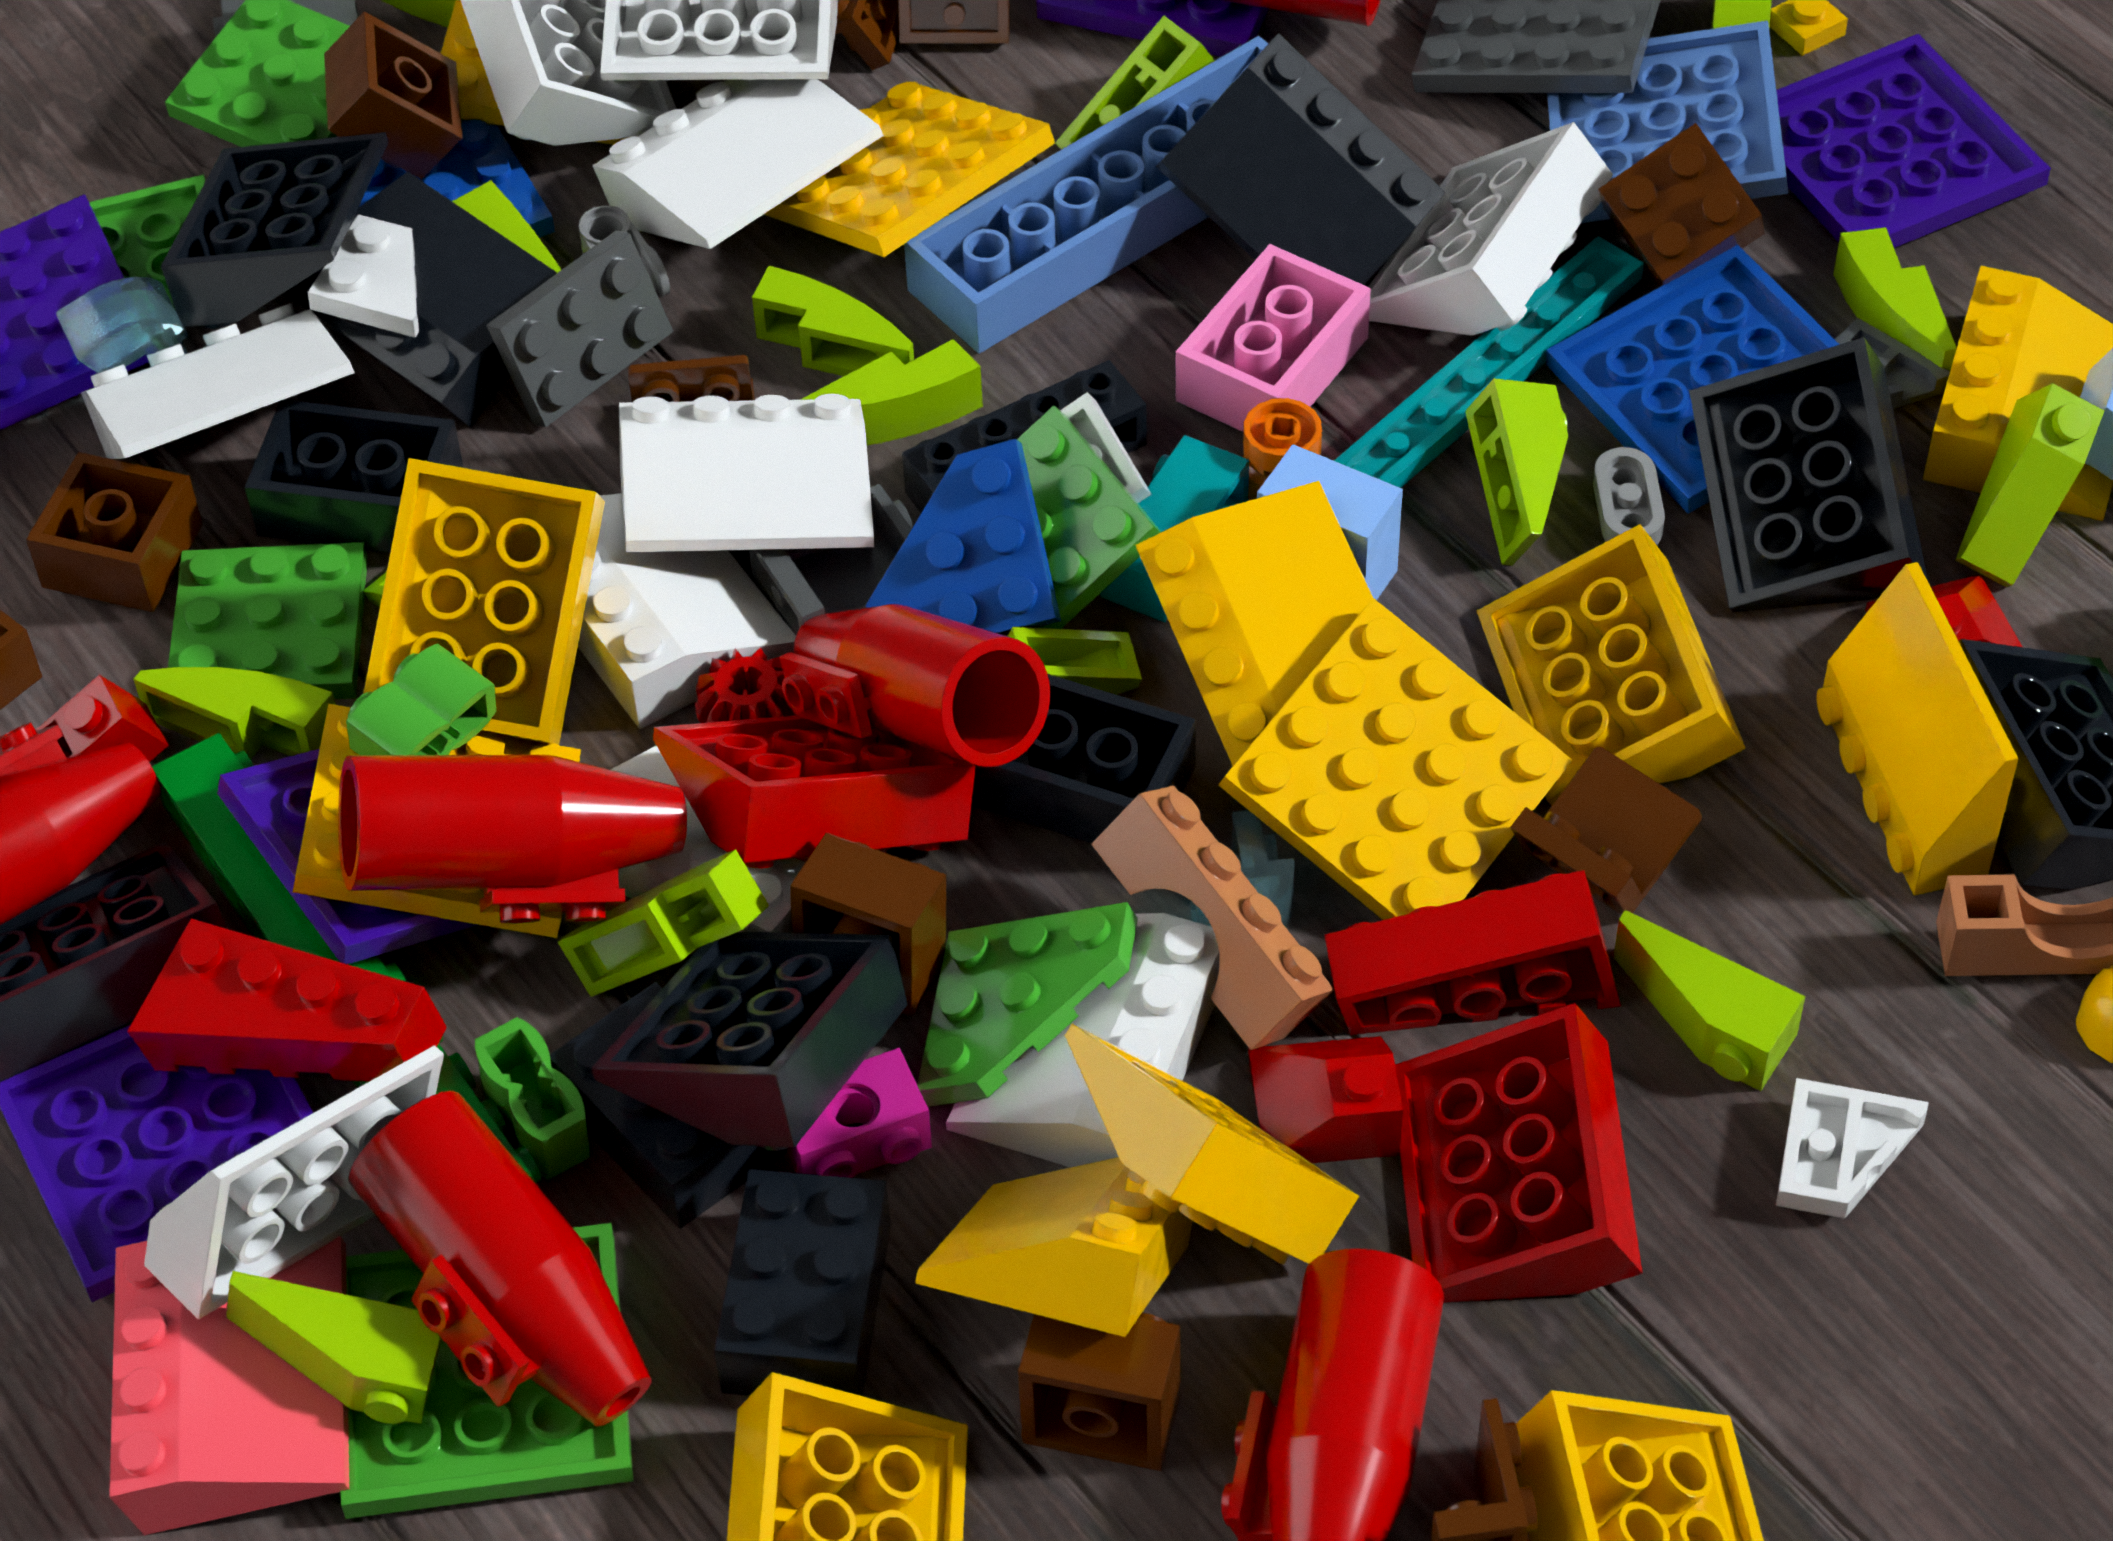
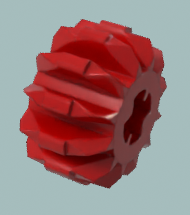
M760 647L752 656L745 657L735 648L731 660L728 662L712 658L709 673L698 676V683L696 685L697 702L695 703L697 720L701 723L794 716L793 710L787 704L782 691V681L785 677L780 657L768 660Z

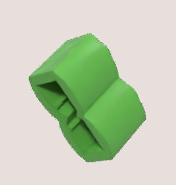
M438 643L434 644L419 654L413 653L407 656L398 666L392 682L381 686L374 692L370 691L362 694L354 702L346 720L349 747L358 755H449L452 750L461 747L475 737L497 712L495 685Z
M516 1017L475 1039V1051L485 1100L490 1098L502 1114L506 1125L514 1128L517 1147L522 1145L529 1151L541 1176L550 1180L590 1158L589 1136L582 1097L575 1085L564 1074L552 1068L548 1047L539 1032L528 1022Z

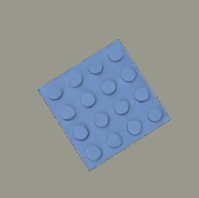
M1768 20L1649 38L1633 93H1547L1550 131L1574 122L1613 173L1610 180L1694 123H1697L1750 199L1789 194ZM1600 202L1598 207L1585 216L1581 223L1607 220L1610 217Z

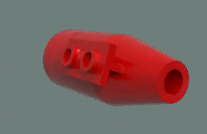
M889 604L814 616L807 620L797 632L794 642V653L788 652L779 656L785 677L782 681L783 695L787 704L793 710L794 715L859 738L873 734L872 729L979 766L994 767L1003 765L1022 755L1040 734L1049 710L1050 684L1046 668L1038 654L1026 643L904 605Z
M29 722L0 737V925L67 888L160 797L161 790L158 778L147 758L135 745L126 742L66 758L57 741L64 736L58 725L35 730L33 724Z
M348 755L344 760L341 771L338 800V840L341 871L348 891L484 889V897L479 899L480 913L499 912L501 923L520 924L540 921V912L566 911L567 922H597L606 920V911H611L626 902L625 888H619L618 869L681 853L685 846L687 807L683 790L680 787L553 755Z
M445 1091L423 1099L395 1117L367 1143L351 1166L348 1175L349 1184L423 1273V1277L411 1299L412 1303L417 1307L422 1321L431 1331L439 1334L461 1361L468 1378L477 1386L482 1387L497 1407L510 1400L517 1385L531 1379L593 1425L599 1427L621 1416L644 1395L652 1379L591 1249L460 1093Z
M1355 1248L1324 1253L1308 1264L1304 1272L1278 1405L1273 1406L1265 1391H1251L1246 1419H1241L1236 1427L1235 1451L1237 1463L1233 1482L1227 1483L1224 1487L1221 1507L1223 1520L1228 1527H1231L1238 1541H1386L1412 1485L1444 1304V1292L1440 1283L1426 1269L1408 1259L1391 1253Z

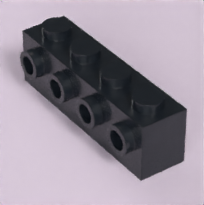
M1108 360L1088 370L1079 371L1070 378L1036 393L1025 395L1016 402L984 416L976 417L962 426L935 438L924 440L916 446L903 451L905 493L920 513H922L956 455L1018 439L1050 408L1055 406L1062 410L1087 392L1097 401L1126 452L1130 453L1147 445L1146 403L1113 363Z

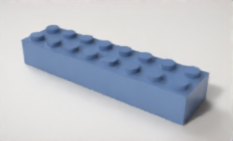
M1257 36L942 218L906 242L904 248L908 291L980 354L1208 218L1209 216L1156 166L1268 43Z

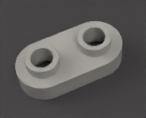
M1617 447L1604 452L1596 461L1593 479V489L1603 538L1607 542L1641 524L1655 544L1658 545L1663 534L1665 513L1654 462L1647 454L1634 448Z

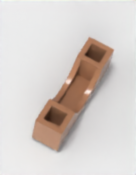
M1175 786L1140 793L1091 845L1130 895L1151 889L1171 890L1191 900L1204 913L1215 933L1220 958L1218 979L1211 995V1000L1250 1050L1284 1039L1335 990L1322 974L1320 962L1312 952L1300 946L1281 922V915L1277 907L1267 897L1257 892L1240 870L1241 865L1237 856L1227 846L1216 840L1200 819L1201 815L1198 807L1188 796L1179 792Z
M2015 874L1947 876L1936 921L1945 976L2098 974L2103 968H2110L2113 965V897L2088 904H2054L2039 900L2025 892L2019 885Z

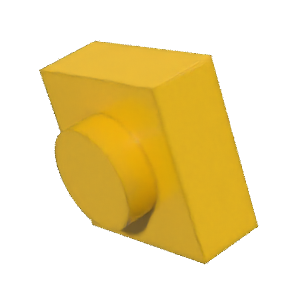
M1787 0L1771 8L1769 27L1798 53L1804 56L1846 34L1848 18L1827 0Z

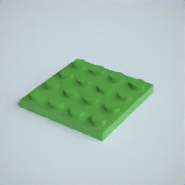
M605 1223L573 1227L591 1249L620 1311L612 1224ZM403 1249L346 1256L347 1295L417 1309L411 1299L423 1277V1273ZM442 1338L421 1424L409 1421L397 1424L382 1423L370 1418L365 1412L348 1408L349 1490L341 1491V1507L346 1519L634 1481L628 1410L610 1423L598 1427L531 1379L517 1385L510 1400L497 1407L484 1389L474 1384L468 1378L461 1361Z

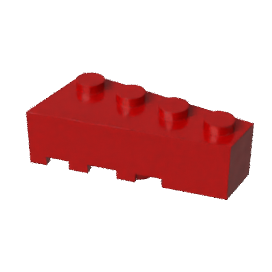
M1585 870L1569 874H1552L1537 882L1505 890H1488L1479 893L1473 898L1437 907L1424 906L1413 910L1409 914L1373 923H1356L1345 930L1324 935L1336 1000L1350 1035L1437 1026L1441 1019V1014L1457 1013L1459 1016L1472 1019V1022L1498 1020L1499 1011L1502 1008L1536 1005L1538 1015L1566 1006L1565 1001L1595 998L1597 1009L1621 1007L1606 941Z
M191 919L127 1032L154 1070L178 1072L179 1066L205 1067L208 1073L235 1075L238 1068L270 1070L274 1077L299 1078L300 1072L330 1073L334 1080L370 1082L435 1045L437 1047L447 1026L423 986Z

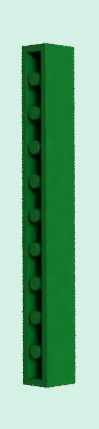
M217 733L153 765L152 768L159 781L160 798L164 808L251 935L339 962L217 794L221 774L254 766L246 752L241 750L234 754L221 734ZM378 956L348 964L406 981L394 962L384 966ZM442 1036L437 1045V1048L444 1053L436 1094L445 1091L460 1093L535 1184L541 1182V1173L529 1151L522 1145L513 1149L505 1137L509 1131L499 1109L490 1098L483 1102L479 1101L472 1091L476 1085L467 1064L459 1053L455 1052L450 1056L445 1053L440 1045L443 1042ZM369 1081L352 1082L356 1088H359Z

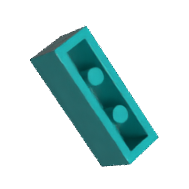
M1184 435L1171 455L1164 454L1159 459L1152 475V481L1148 486L1151 495L1138 504L1160 531L1163 532L1192 517L1247 502L1249 493V459ZM1141 557L1100 593V597L1162 622L1167 620V616Z

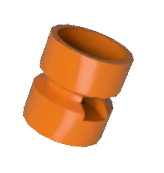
M1277 398L1259 403L1248 412L1243 424V457L1249 459V501L1257 499L1258 490L1292 444L1321 455V419L1315 410L1307 404L1289 398Z

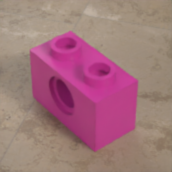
M897 1048L865 1059L795 1148H787V1153L796 1173L853 1178L856 1174L887 1163L899 1164L914 1158L919 1152L932 1148L929 1109L901 1049ZM852 1123L864 1124L859 1127H846Z

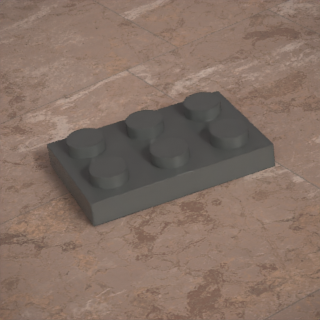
M617 230L486 325L532 423L543 427L549 426L674 332L630 233Z

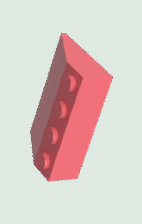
M339 1236L273 1275L270 1279L347 1295L346 1243ZM147 1241L117 1247L115 1261L109 1497L145 1536L349 1490L348 1407L227 1319V1303L198 1320L144 1266Z

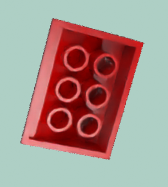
M797 715L654 727L653 740L678 785L683 790L686 799L710 841L726 852L736 849L746 867L769 868L775 864V860L786 858L807 861L826 832L852 842L863 843L872 849L884 853L887 852V848L900 846L925 851L937 850L941 847V842L968 839L975 765L874 729H872L873 734L859 738Z
M1576 1003L1395 1064L1403 1107L1400 1154L1412 1262L1426 1269L1437 1279L1444 1292V1303L1580 1294L1643 1274L1608 1041Z

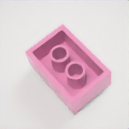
M1269 244L1176 350V401L1242 432L1244 420L1248 412L1259 403L1267 400L1289 398L1301 401L1311 407L1368 339L1371 288Z

